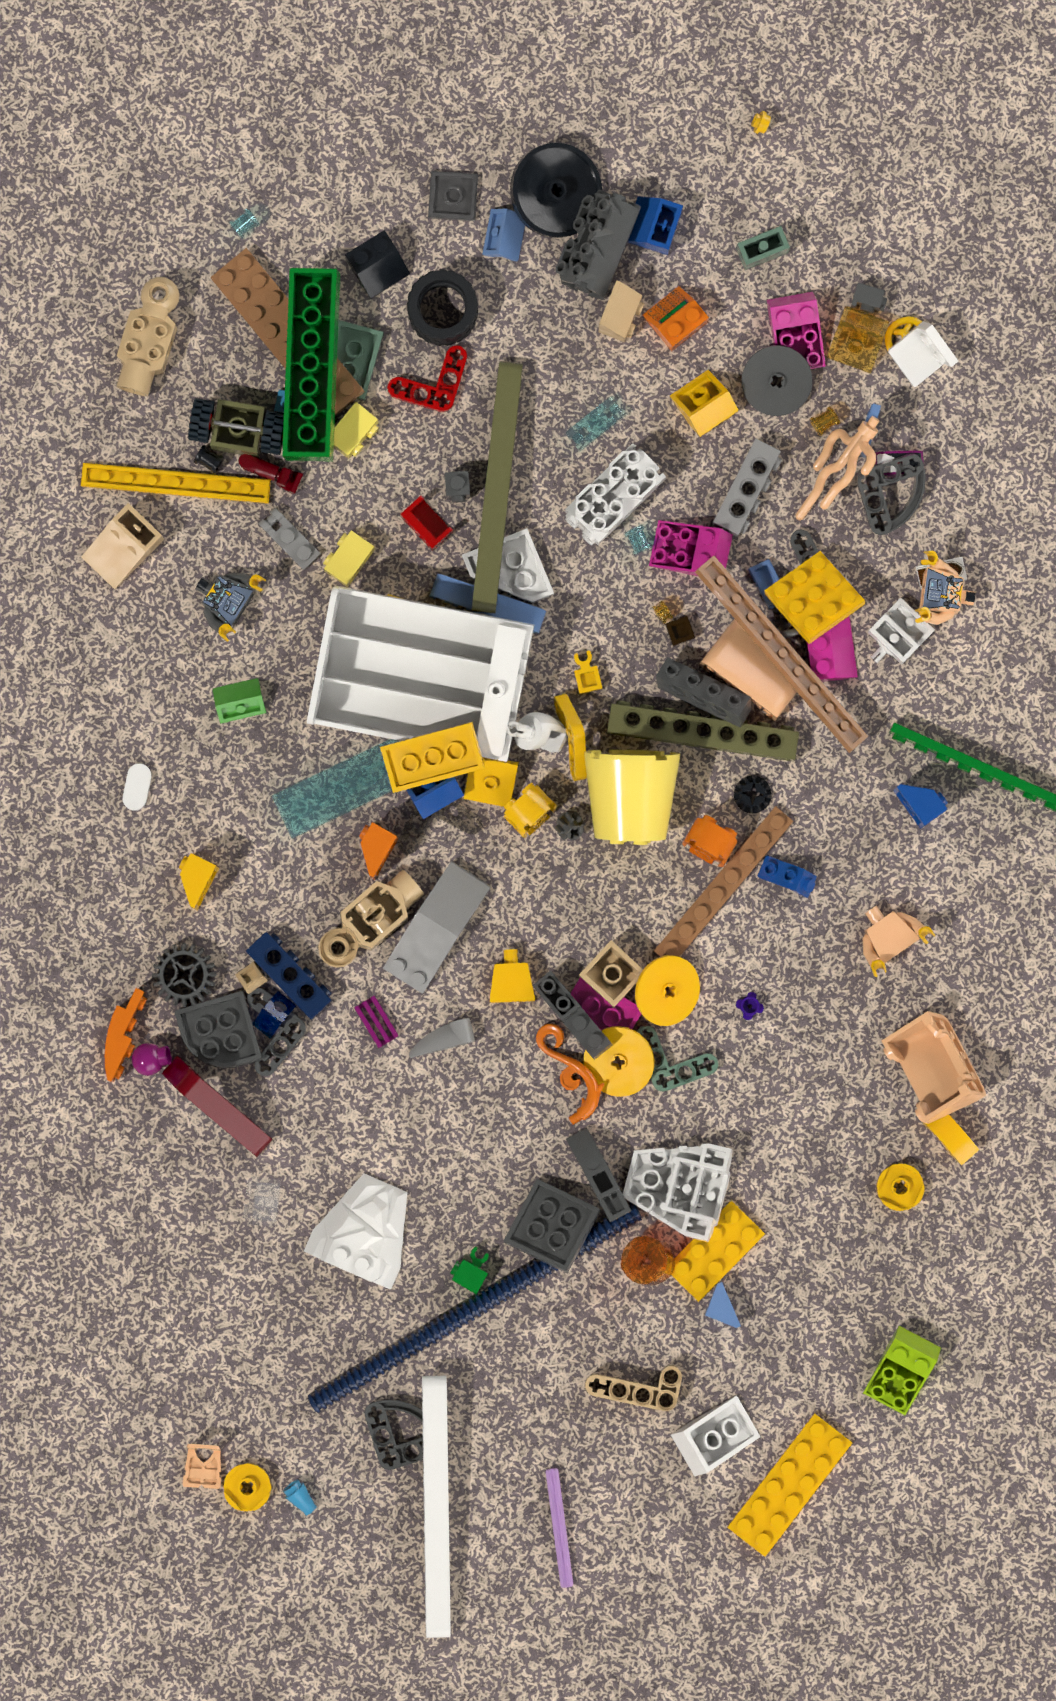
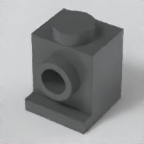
M858 283L850 309L855 310L856 306H858L860 311L867 314H873L874 311L884 312L887 298L883 297L885 290Z

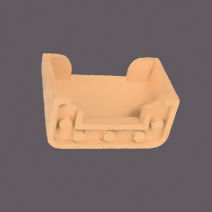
M735 619L708 651L699 665L707 672H716L715 676L717 678H721L737 691L750 696L751 701L757 705V708L761 710L763 707V711L767 713L766 716L774 722L797 693Z
M927 1011L881 1040L885 1047L883 1049L885 1055L889 1060H894L901 1064L920 1101L916 1103L917 1109L915 1110L920 1121L929 1124L986 1096L984 1086L952 1025L944 1015Z

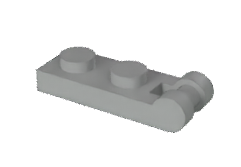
M274 507L270 511L271 515L265 520L262 519L258 525L305 571L321 553ZM278 521L282 526L275 531L272 526Z

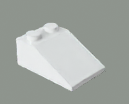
M736 1395L671 1434V1437L693 1475L698 1476L710 1472L760 1438V1435Z

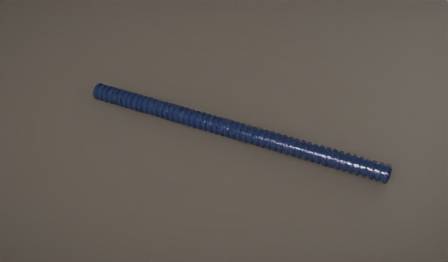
M630 1202V1213L611 1223L605 1217L603 1222L600 1223L598 1221L595 1227L592 1226L578 1255L583 1256V1252H590V1248H596L598 1243L603 1244L605 1239L607 1241L610 1240V1236L613 1235L615 1237L618 1231L621 1233L623 1232L622 1229H628L630 1224L635 1225V1221H642V1216L636 1206ZM533 1260V1264H526V1268L521 1267L518 1273L515 1271L513 1276L508 1275V1279H501V1283L498 1284L496 1282L495 1286L492 1288L491 1286L488 1287L486 1292L483 1290L481 1295L476 1294V1298H469V1302H463L461 1307L456 1306L454 1311L452 1309L449 1310V1314L444 1313L441 1319L440 1317L436 1318L437 1321H431L429 1326L424 1325L422 1330L420 1328L417 1329V1333L414 1334L412 1332L409 1338L407 1336L404 1337L405 1340H399L397 1345L392 1344V1348H386L384 1353L379 1352V1356H372V1360L367 1359L365 1364L361 1363L359 1364L360 1367H354L352 1372L347 1371V1375L344 1376L342 1374L340 1379L337 1380L335 1378L332 1384L329 1382L327 1387L322 1386L320 1391L315 1390V1394H309L308 1400L315 1412L320 1413V1409H327V1405L330 1404L332 1406L335 1400L338 1402L340 1397L345 1398L347 1393L352 1394V1390H359V1386H365L367 1381L370 1383L372 1378H379L378 1375H384L387 1369L388 1371L392 1370V1366L397 1367V1363H404V1359L407 1358L409 1360L412 1354L415 1356L419 1350L421 1352L424 1351V1347L429 1348L431 1343L436 1344V1340H442L444 1335L449 1336V1332H456L455 1329L458 1327L461 1329L464 1323L466 1325L469 1324V1320L474 1321V1317H481V1313L484 1312L486 1314L488 1309H494L496 1304L498 1306L501 1305V1301L506 1302L508 1297L513 1298V1294H519L521 1289L526 1290V1286H533V1282L536 1281L538 1283L541 1277L544 1279L546 1274L551 1275V1271H558L559 1269L540 1260Z

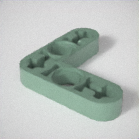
M642 1026L637 1031L641 1035H643V1030H646L648 1033L652 1032L651 1044L657 1043L658 1048H652V1051L658 1052L662 1060L660 1064L654 1066L651 1076L652 1084L658 1091L671 1090L711 1075L718 1069V1060L712 1054H703L669 1067L655 1029L651 1026ZM706 1057L709 1061H714L711 1071L703 1068L699 1070L701 1075L696 1076V1069L692 1064L693 1061H697V1066L703 1064V1059ZM680 1067H690L692 1076L686 1080L680 1078L678 1074ZM674 1069L675 1077L679 1081L678 1084H674V1080L667 1082L666 1088H663L662 1085H657L656 1081L659 1080L660 1074H663L664 1077L671 1076L672 1074L669 1071Z

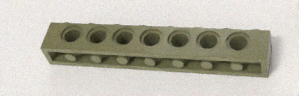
M617 701L616 704H611L607 734L792 762L796 758L799 732L794 731L795 727L781 725L780 729L771 728L770 723L757 722V725L747 724L748 720H745L740 728L715 715H710V718L700 717L701 713L687 711L686 715L678 714L677 709L663 708V711L654 710V706L640 704V708L630 706L631 703L626 701ZM629 714H636L640 722L636 726H631L627 723L626 717ZM654 717L660 718L663 721L662 728L658 730L653 729L650 726V720ZM676 721H683L687 727L686 731L677 733L673 729V724ZM701 724L707 725L710 729L709 735L705 737L700 736L697 733V727ZM723 728L731 729L733 738L724 740L720 736V731ZM748 731L755 733L757 737L756 742L752 744L745 742L743 738L744 733ZM776 735L780 739V745L777 747L769 746L767 737Z

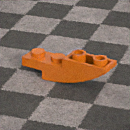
M135 988L126 1009L118 1005L116 1006L110 1021L104 1055L106 1077L110 1082H114L115 1078L120 1079L125 1069L122 1063L125 1057H131L135 1049V1045L132 1044L134 1039L126 1036L127 1031L130 1033L133 1031L137 1023L134 1017L138 1010H143L148 998L144 997L146 992Z

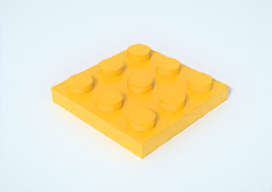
M821 551L765 589L766 597L808 644L865 605L863 597Z

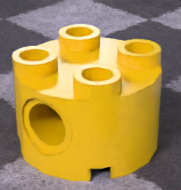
M533 783L528 784L522 790L523 795L518 800L513 798L504 807V818L523 838H526L527 833L529 835L534 833L550 818L547 813L550 810L554 813L558 807L538 785L534 786Z

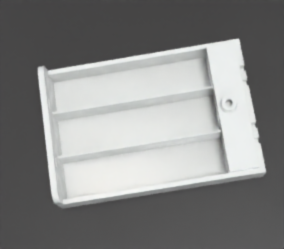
M334 586L331 591L307 724H318L402 741L472 722L482 757L507 762L513 738L507 733V727L515 728L510 726L509 723L516 721L534 624Z

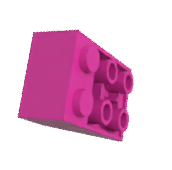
M808 292L766 300L774 345L787 346L796 350L806 359L810 369L826 367L817 299L814 293Z
M658 520L649 566L698 576L695 571L712 556H715L726 569L733 534L721 528Z

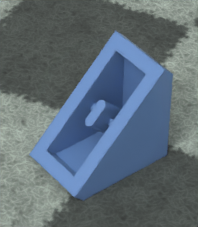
M717 1283L704 1315L735 1328L741 1327L723 1283Z

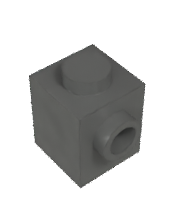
M468 471L445 472L447 500L459 503L465 502L466 498H470Z

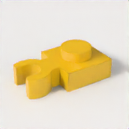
M589 650L586 651L588 657L586 661H580L578 654H574V661L580 666L579 670L574 671L579 695L603 689L598 667H590L592 654Z

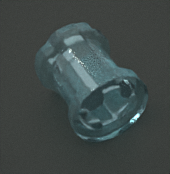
M248 208L235 221L231 220L228 222L240 239H243L244 234L251 228L260 225Z
M643 525L624 533V536L628 537L634 549L633 555H638L653 547L647 541L643 532Z

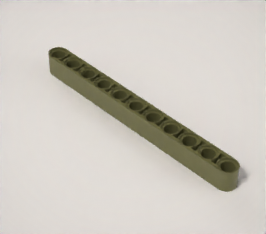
M499 361L472 611L496 613L523 364Z

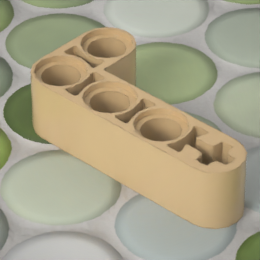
M665 1366L660 1372L658 1386L601 1374H592L587 1377L585 1388L590 1395L661 1411H670L677 1404L682 1374L676 1366ZM668 1370H674L678 1374L677 1380L673 1383H668L664 1379V1374ZM595 1378H598L600 1384L606 1385V1380L611 1381L608 1387L609 1394H604V1388L592 1391L593 1389L592 1386H589V1382H594ZM621 1383L626 1387V1392L623 1396H615L613 1394L612 1388L615 1384ZM641 1388L649 1391V1398L646 1401H639L636 1398V1392ZM664 1393L670 1394L673 1398L669 1406H662L659 1403V1398Z

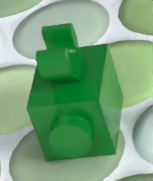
M476 1246L470 1253L472 1263L465 1259L461 1263L456 1261L450 1274L454 1275L452 1281L477 1294L488 1275V1272L482 1270L481 1266L487 1261L489 1256L486 1253L482 1259H477L475 1257V1252L478 1249Z

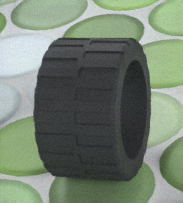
M439 269L438 271H430L428 274L422 275L412 285V289L408 294L407 312L412 329L425 342L435 344L436 346H449L462 341L474 329L476 319L478 318L477 295L472 288V284L464 276L451 270ZM434 288H452L464 300V315L459 323L450 328L440 329L432 327L425 322L421 315L420 306L422 299L427 292Z

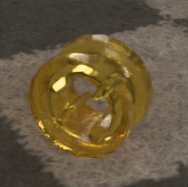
M662 600L659 602V606L652 607L663 625L667 619H673V615Z

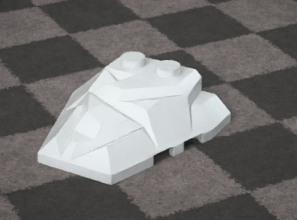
M708 1143L695 1147L679 1146V1148L636 1150L633 1153L623 1196L629 1202L656 1217L682 1235L709 1242L714 1227L717 1226L730 1178L729 1168L732 1159V1149Z
M364 1173L313 1229L304 1252L370 1282L391 1289L401 1268L407 1192Z

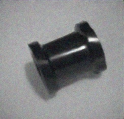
M203 445L193 463H199L211 470L212 474H215L224 457L216 455L208 450L206 445Z

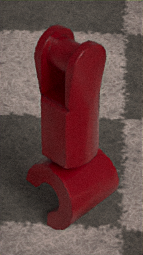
M242 454L238 459L239 465L244 470L276 482L277 486L291 494L296 493L303 473L287 468H282L281 470L280 467L259 460L249 454Z

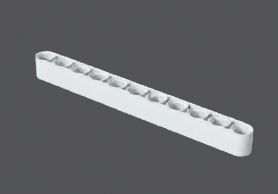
M446 1375L422 1376L426 1638L451 1636Z

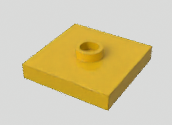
M482 757L485 768L468 773L463 799L505 807L512 800L519 762L510 760L505 762Z

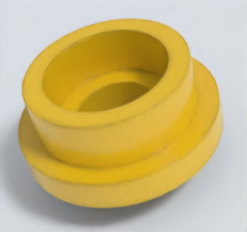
M761 111L760 114L756 113L752 120L751 126L754 127L753 132L756 134L759 132L764 134L770 124L771 116L767 115L766 111Z

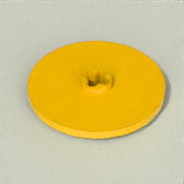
M666 955L650 962L641 972L635 988L636 1005L642 1016L649 1022L659 1026H671L684 1020L693 1011L699 998L700 981L698 974L691 963L678 956ZM667 986L669 987L670 991L668 995L666 994L667 992L665 990Z
M614 1026L601 1030L613 1045L595 1060L585 1050L584 1065L593 1073L598 1085L604 1083L602 1092L608 1095L623 1097L639 1092L649 1082L654 1071L655 1060L650 1044L640 1033L627 1027ZM617 1056H619L620 1060L625 1061L621 1067H619L618 1063L613 1062Z

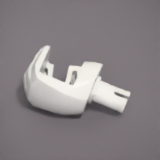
M531 712L526 714L519 722H510L509 725L515 727L514 729L507 727V733L515 737L517 746L524 750L541 748L551 753H559L567 739L565 726L552 716L540 712Z

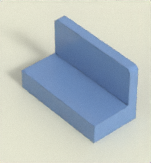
M491 209L482 255L503 257L511 261L519 260L525 225L515 211L510 209Z

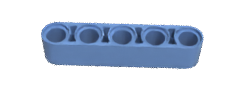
M442 574L436 575L429 595L431 598L442 599L445 603L457 607L458 605L463 606L466 610L474 613H483L488 616L534 624L533 633L539 634L546 614L545 610L498 594L496 613L472 611L474 585Z

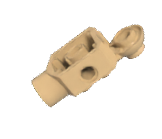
M156 277L146 282L141 290L143 307L131 310L117 353V357L123 366L116 387L123 391L148 397L154 375L165 372L177 332V326L169 318L168 313L174 310L179 302L177 286L166 277ZM157 290H163L166 292V295L163 299L156 300L153 298L154 293Z
M401 870L386 884L376 881L340 912L342 928L332 929L322 936L318 946L320 957L329 966L338 968L350 964L356 957L359 947L372 951L407 921L408 915L406 910L424 895L423 891L404 870ZM341 943L345 947V951L339 955L334 954L331 950L332 945Z

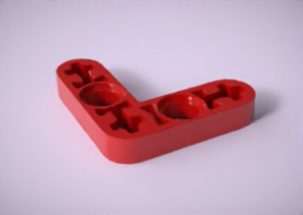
M457 345L448 349L436 387L402 377H395L388 383L389 395L394 399L434 411L448 412L454 405L466 365V350ZM456 351H460V356L463 357L462 360L458 359L456 368H460L459 372L454 368H446L447 364L452 366L453 358L450 354H455ZM453 373L457 378L456 383L451 386L446 385L443 382L444 375ZM398 382H401L402 387L405 389H409L408 385H413L410 391V398H406L407 392L399 391L398 394H395L394 389L391 388L392 385H397ZM417 389H424L427 392V398L424 401H418L414 398V392ZM431 391L436 392L434 397L439 399L443 395L447 396V401L450 402L449 405L445 404L444 407H440L439 402L435 400L432 401V405L428 404L431 399Z

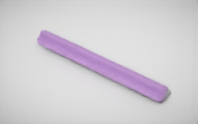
M551 1468L546 1470V1479L560 1586L567 1588L573 1586L559 1471L557 1468Z

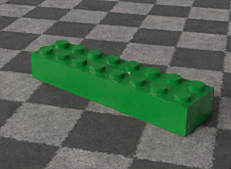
M290 268L282 450V456L286 461L333 462L340 273L337 269Z

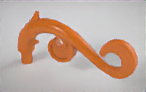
M545 1024L537 1031L536 1043L548 1056L568 1066L560 1074L561 1085L566 1090L577 1089L581 1084V1079L574 1080V1073L579 1074L586 1083V1100L583 1097L577 1112L568 1117L574 1125L582 1119L585 1121L594 1113L598 1106L604 1083L598 1085L593 1073L580 1061L548 1048L545 1044V1037L548 1034L554 1035L556 1038L554 1047L559 1048L564 1041V1032L556 1024Z

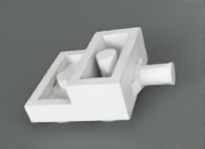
M900 598L868 631L879 645V648L870 657L873 660L880 653L874 660V662L878 663L887 653L902 665L935 629L926 622L916 623L915 619L921 618V616Z

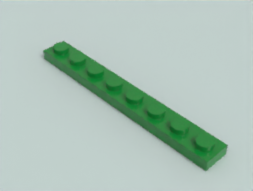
M897 723L892 724L889 733L893 735V740L902 744L908 741L914 744V749L921 753L927 754V751L936 754L935 758L947 764L949 760L958 764L957 768L964 772L970 773L973 770L980 774V779L992 783V780L1002 783L1000 786L1002 789L1012 793L1014 789L1023 793V798L1032 802L1038 799L1045 803V808L1056 812V794Z

